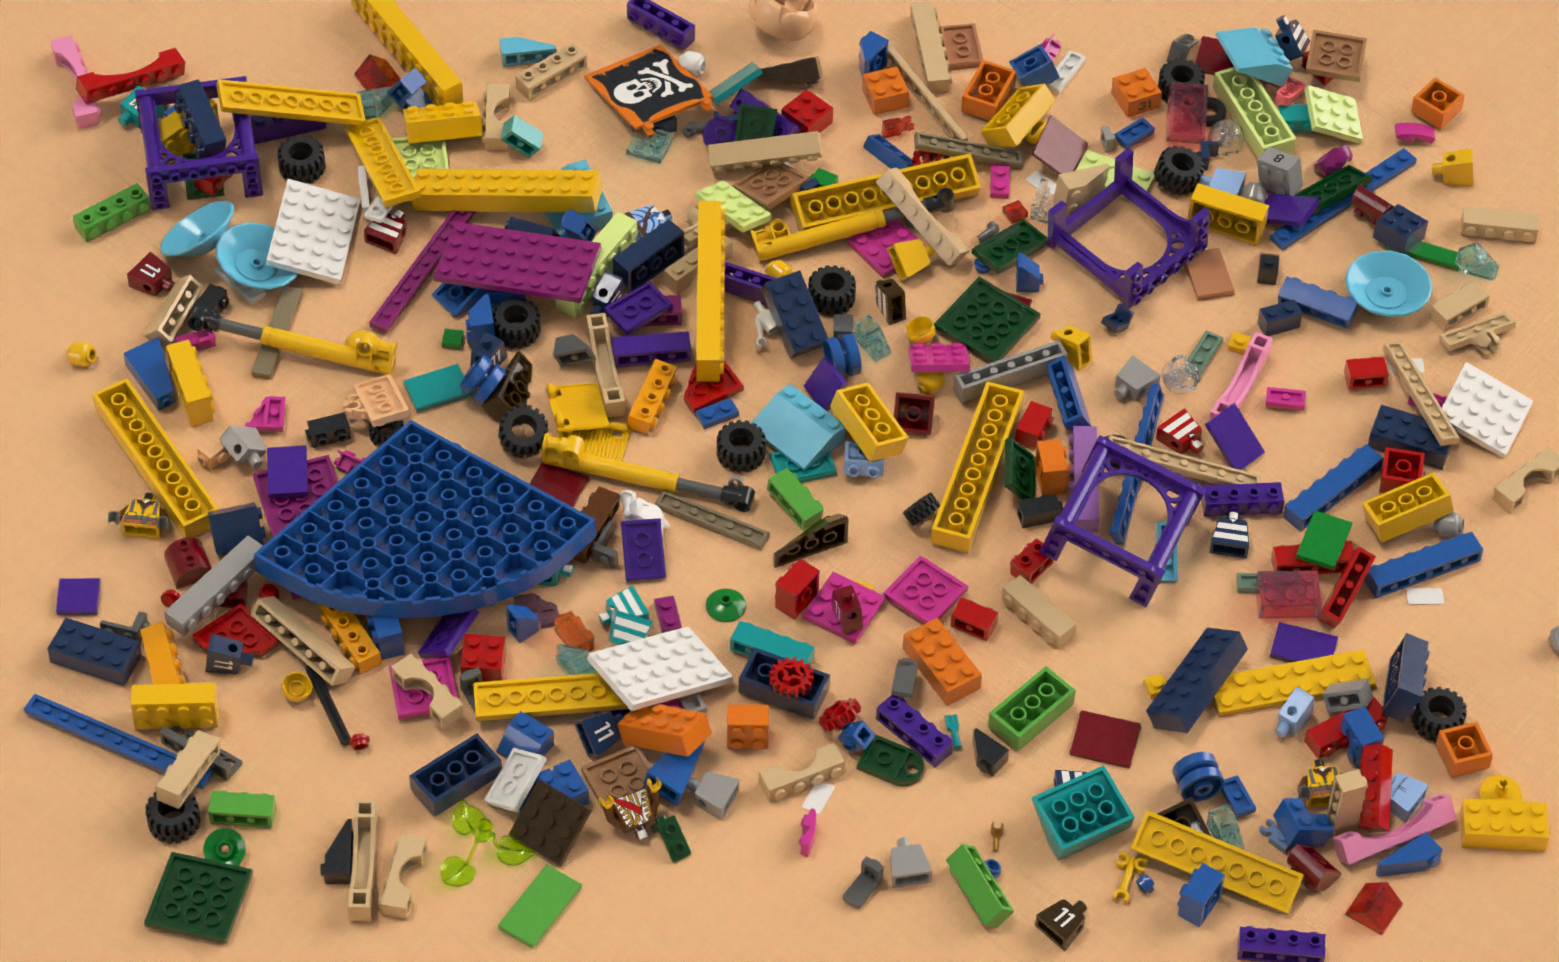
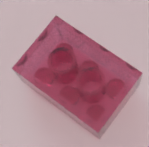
M1171 82L1168 91L1165 141L1200 144L1201 141L1205 140L1208 85Z
M1318 571L1257 572L1255 586L1258 618H1313L1319 616L1322 603Z

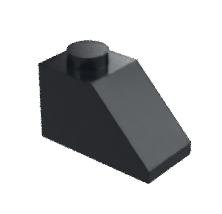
M1260 252L1257 283L1276 285L1279 254Z
M975 728L973 730L972 743L976 766L981 772L993 777L1008 761L1009 749L979 729Z

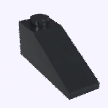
M347 819L326 852L325 862L321 863L320 873L321 876L325 877V884L351 883L352 819Z

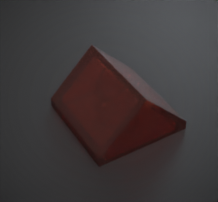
M371 54L367 56L354 73L357 80L372 99L387 93L401 79L386 59Z
M1388 882L1365 883L1345 915L1383 935L1403 903Z

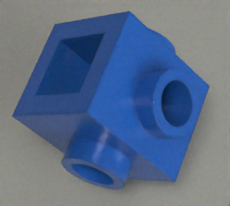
M862 720L845 724L838 739L842 742L843 747L850 752L863 751L868 747L876 734Z

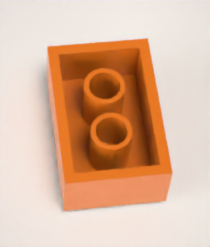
M982 60L962 95L961 111L990 121L1006 103L1013 91L1016 82V70Z

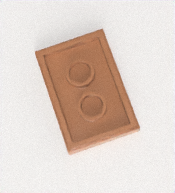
M975 23L940 26V34H943L942 46L946 48L945 59L949 61V70L979 67L983 56Z
M1220 248L1199 252L1191 262L1185 264L1197 300L1234 295L1235 290Z

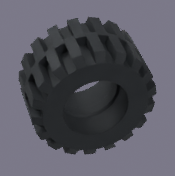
M1183 58L1182 60H1170L1167 64H1164L1160 69L1158 87L1162 92V100H1166L1168 104L1172 103L1173 106L1180 105V107H1184V105L1191 106L1192 103L1195 104L1198 99H1201L1205 73H1203L1204 70L1202 68H1199L1200 65L1194 64L1192 60L1187 61Z
M301 135V137L293 136L292 139L288 138L286 142H282L281 147L278 148L279 172L284 179H291L306 184L307 182L313 183L314 180L320 178V175L324 174L326 168L324 149L317 139H313L311 136L305 137V135Z
M1173 146L1172 148L1167 147L1166 150L1162 151L1154 170V178L1165 191L1168 190L1172 194L1177 193V195H1187L1189 192H1194L1204 173L1205 165L1202 162V158L1198 157L1196 152H1192V149H1186L1184 146Z
M826 265L825 268L820 267L818 271L812 273V276L809 277L808 290L817 312H822V315L830 314V316H834V314L848 312L849 308L853 307L856 295V281L854 275H851L849 270L845 271L844 267L838 268L837 265H833V267Z
M509 298L506 299V302H500V306L496 305L495 311L492 312L494 335L504 342L505 347L510 346V349H514V347L522 349L523 346L528 347L530 343L536 342V338H539L541 332L540 312L538 307L533 305V302H527V299L524 298L522 300L519 298L511 300Z
M524 404L519 405V408L513 406L511 411L507 410L501 418L498 430V438L500 439L501 446H505L504 450L506 452L510 450L511 455L514 457L515 454H518L519 458H523L524 455H527V458L532 456V453L538 454L539 449L542 450L544 436L549 431L548 421L544 420L545 415L543 413L539 414L538 408L533 410L531 405H528L526 408ZM524 423L533 428L535 435L529 439H521L515 436L512 428L517 424Z
M737 420L735 423L733 421L729 422V425H724L722 430H719L717 436V457L719 463H723L725 469L729 468V471L732 472L736 470L737 473H741V471L750 472V469L755 470L757 465L760 466L766 453V439L761 427H757L755 423L750 424L747 420L745 422ZM736 445H746V446H748V447L738 448V447H735V446H736Z
M1428 688V692L1423 691L1424 697L1422 702L1416 704L1412 723H1414V729L1419 730L1418 734L1420 736L1424 735L1428 741L1432 739L1436 743L1440 730L1464 725L1467 714L1466 703H1463L1461 696H1457V692H1451L1449 688ZM1432 712H1440L1445 714L1447 717H1437L1433 715Z
M156 792L153 793L154 797L148 799V804L145 807L148 828L152 832V836L154 838L158 837L159 841L164 842L166 840L168 844H172V841H176V844L181 843L180 840H188L189 835L193 836L196 833L195 830L199 829L201 818L198 802L194 794L191 795L190 793L179 809L158 801ZM173 811L182 813L175 818L164 817L167 813Z

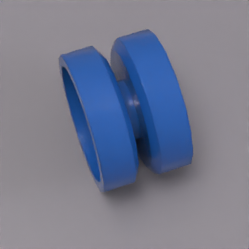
M853 334L841 335L839 341L835 337L824 339V357L831 361L843 378L846 373L849 376L861 374V357Z
M484 354L470 367L458 387L466 394L472 392L476 387L473 399L480 404L492 393L506 371L498 364L488 371L492 360Z
M1192 753L1180 759L1173 766L1172 774L1184 800L1192 797L1194 802L1204 801L1215 796L1224 787V778L1218 769V763L1212 753Z

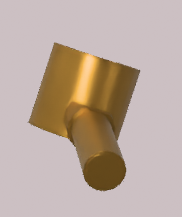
M994 822L991 824L994 852L998 851L999 838L1003 835L1004 824L1002 822L1000 828H995Z

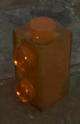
M569 611L554 619L555 633L576 659L594 650V635L584 627L579 616H575L572 611Z

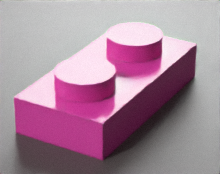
M991 165L990 198L1009 199L1010 166Z
M1267 387L1265 407L1304 411L1306 391Z

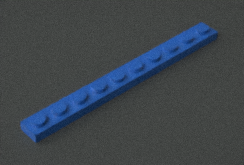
M1405 148L1401 149L1366 172V174L1372 176L1373 182L1364 186V188L1371 192L1375 191L1416 164L1417 158ZM1354 192L1323 210L1311 214L1303 227L1285 225L1272 233L1269 240L1283 251L1349 208Z
M1151 383L1150 391L1147 392L1146 405L1143 407L1142 420L1139 421L1138 434L1135 436V442L1151 446L1164 399V393L1159 383ZM1126 475L1125 480L1122 482V492L1118 497L1117 510L1114 511L1113 525L1110 526V536L1113 537L1116 545H1124L1141 484V479Z
M35 693L24 707V713L162 773H166L168 766L172 765L176 760L177 754ZM208 768L195 787L203 790L213 776V770Z

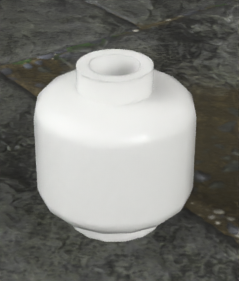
M693 51L685 52L678 61L680 66L696 77L703 74L707 66L704 56Z

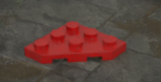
M696 357L694 369H692L689 384L684 394V401L691 411L696 413V410L718 403L744 391V385L725 361L724 374H720V382L697 381Z
M242 603L192 635L193 640L204 652H208L211 634L241 641L243 643L242 653L263 656L279 645L275 636L251 616V612Z

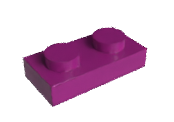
M674 596L654 599L661 633L682 628Z

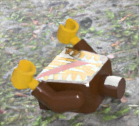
M656 777L657 781L652 785L650 778L647 779L649 791L648 788L617 799H613L612 796L606 794V802L600 797L598 802L604 806L603 811L607 822L617 830H622L623 833L633 830L637 841L648 838L649 835L645 826L651 824L657 816L661 781Z

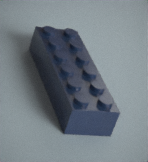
M1209 627L1205 629L1147 708L1146 712L1155 729L1188 733L1247 652L1248 648L1240 631Z

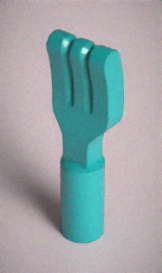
M957 714L944 715L946 729L951 732L954 750H960L962 746L959 733H957L959 729Z

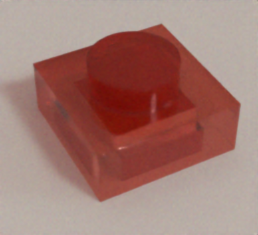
M1019 200L1002 208V212L1012 224L1028 217V211Z

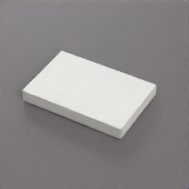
M513 748L484 801L488 805L518 813L547 759L543 755Z

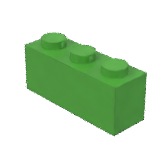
M785 468L768 479L767 490L802 531L822 519L824 510L822 504L813 498L810 490L799 482L794 472Z
M224 790L212 791L208 810L210 823L273 828L276 811L275 795L266 793L249 794L247 792L235 793Z

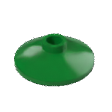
M728 588L719 589L708 596L706 610L709 616L716 621L732 622L744 614L746 601L742 594L736 590Z
M220 828L213 831L206 838L203 853L205 859L238 866L244 859L246 845L242 836L235 830ZM225 845L229 847V852L226 854L222 852V847Z

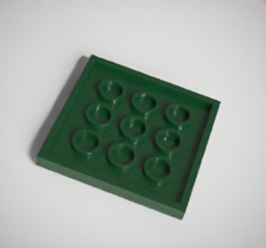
M978 277L934 323L935 330L953 341L965 345L968 350L992 363L1005 357L1040 319L1041 313L983 278Z
M171 852L145 918V927L227 944L251 881L253 870Z

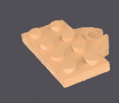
M390 374L353 384L355 394L345 396V402L343 403L346 417L357 420L368 418L373 427L384 426L386 423L401 421L406 417H410L409 408Z

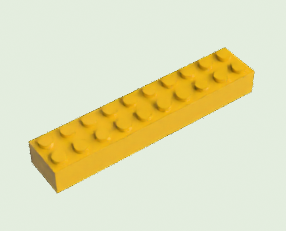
M351 0L353 9L358 10L363 21H367L370 29L377 33L380 41L387 45L389 52L396 56L398 63L406 68L407 73L416 68L417 71L423 74L427 82L421 88L429 95L434 105L440 106L449 102L455 104L463 102L462 81L394 0Z
M971 153L899 169L909 181L920 201H923L925 197L936 195L942 188L951 189L954 192V200L977 196L981 189ZM884 173L793 193L790 203L798 230L803 231L867 212H874L878 209L887 211L898 208L876 183Z
M417 169L414 181L420 190L421 197L411 202L414 211L568 212L571 209L577 213H596L602 191V182L599 170Z
M698 201L697 381L720 382V374H724L725 209H721V201Z
M128 378L93 393L95 410L183 537L193 538L210 530L207 512L219 510V508Z
M986 382L932 526V544L969 553L1005 456V440L1012 437L1023 407L1024 391Z

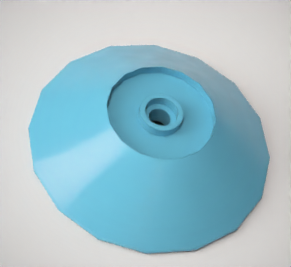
M216 201L190 213L166 234L161 242L160 252L167 257H196L212 251L216 248L221 235L229 227L234 214V204L229 201Z
M250 222L234 225L221 235L216 244V258L223 271L236 282L250 288L271 290L284 287L298 275V273L265 265L275 229L269 225Z
M1391 250L1373 251L1359 256L1349 266L1345 277L1347 291L1354 301H1357L1359 306L1370 313L1385 317L1406 316L1419 311L1429 301L1432 291L1430 275L1421 263L1406 254Z

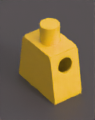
M1473 149L1444 152L1443 163H1432V174H1443V183L1474 186Z
M921 239L895 243L887 248L900 281L930 264L929 256L935 254L933 247L930 244L924 246Z
M1067 325L1061 331L1055 329L1051 333L1052 340H1060L1068 353L1067 361L1075 369L1080 371L1093 361L1091 335L1071 325Z

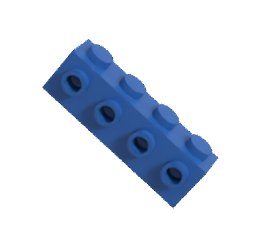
M1286 276L1278 293V304L1295 299L1303 313L1347 329L1350 328L1358 310V302L1354 301L1353 298L1340 296L1332 290L1326 291L1315 284L1304 283L1296 277L1290 278Z
M1064 356L1048 363V377L1054 387L1053 393L1059 404L1057 406L1063 416L1062 422L1067 430L1070 429L1073 433V426H1091L1071 364Z

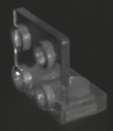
M1041 178L1031 205L1030 220L1048 224V211L1055 206L1053 203L1054 194L1050 193L1047 179Z

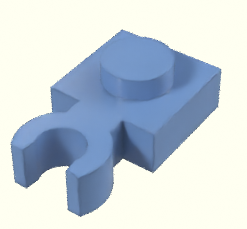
M1267 819L1266 825L1270 828H1265L1261 825L1259 832L1263 836H1270L1268 842L1285 854L1292 846H1288L1280 828L1275 826V822Z

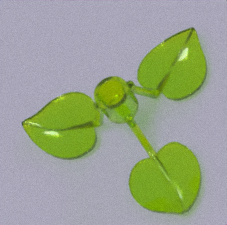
M462 799L453 812L452 826L461 835H467L472 832L475 836V841L466 861L460 857L452 856L442 862L440 867L441 879L445 884L454 887L464 886L472 882L476 869L469 865L478 842L485 843L492 838L494 846L498 848V859L510 866L522 864L535 854V850L511 835L502 836L498 844L495 837L496 833L492 832L493 823L486 818L482 811Z

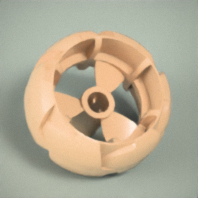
M750 0L749 15L755 24L766 33L784 40L797 41L804 38L812 31L818 18V6L814 0Z

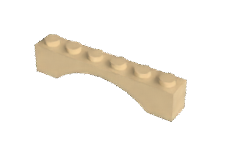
M898 168L888 169L876 181L948 266L957 264L969 252V249L957 236L942 226L927 211L915 195L907 178Z
M606 314L586 315L587 334L591 350L596 356L594 365L607 418L625 416V399L614 363Z
M355 799L353 863L348 899L350 921H371L377 830L376 799Z

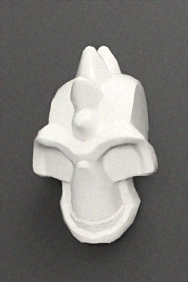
M623 490L620 493L625 521L661 518L663 537V529L669 528L670 524L664 518L662 510L657 505L636 498V493L631 490Z

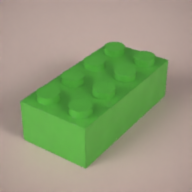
M1045 666L989 713L988 727L1016 751H1019L1074 705L1076 690Z

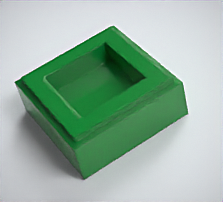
M445 329L441 343L442 348L461 350L464 331Z

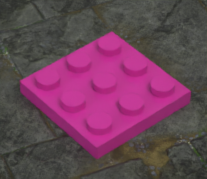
M899 220L886 223V227L877 228L876 230L849 238L848 245L882 278H885L896 271L887 248L895 243L917 240L918 238Z
M915 343L913 346H908L911 372H970L967 348L961 343H952L951 345Z
M920 555L892 583L883 595L885 599L925 624L936 618L940 620L968 591V586Z
M832 572L804 612L803 619L856 644L884 604L885 596L838 573ZM851 585L862 608L863 629L843 635L831 606L832 592L835 589Z
M450 657L421 660L428 671H432L437 680L448 687L450 694L454 698L457 697ZM390 665L389 672L398 720L430 715L429 705L433 697L420 689L405 691L392 678V665Z

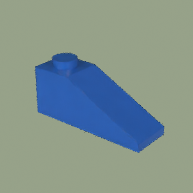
M1425 832L1380 861L1377 866L1376 875L1382 877L1421 872L1430 867L1434 868L1441 861L1443 849Z

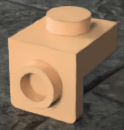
M222 442L218 443L208 452L201 446L197 448L199 463L211 470L229 458V452Z

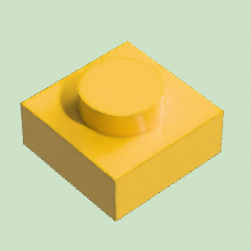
M1233 331L1227 350L1245 354L1252 336Z
M1163 673L1146 677L1143 680L1150 699L1156 698L1167 683Z

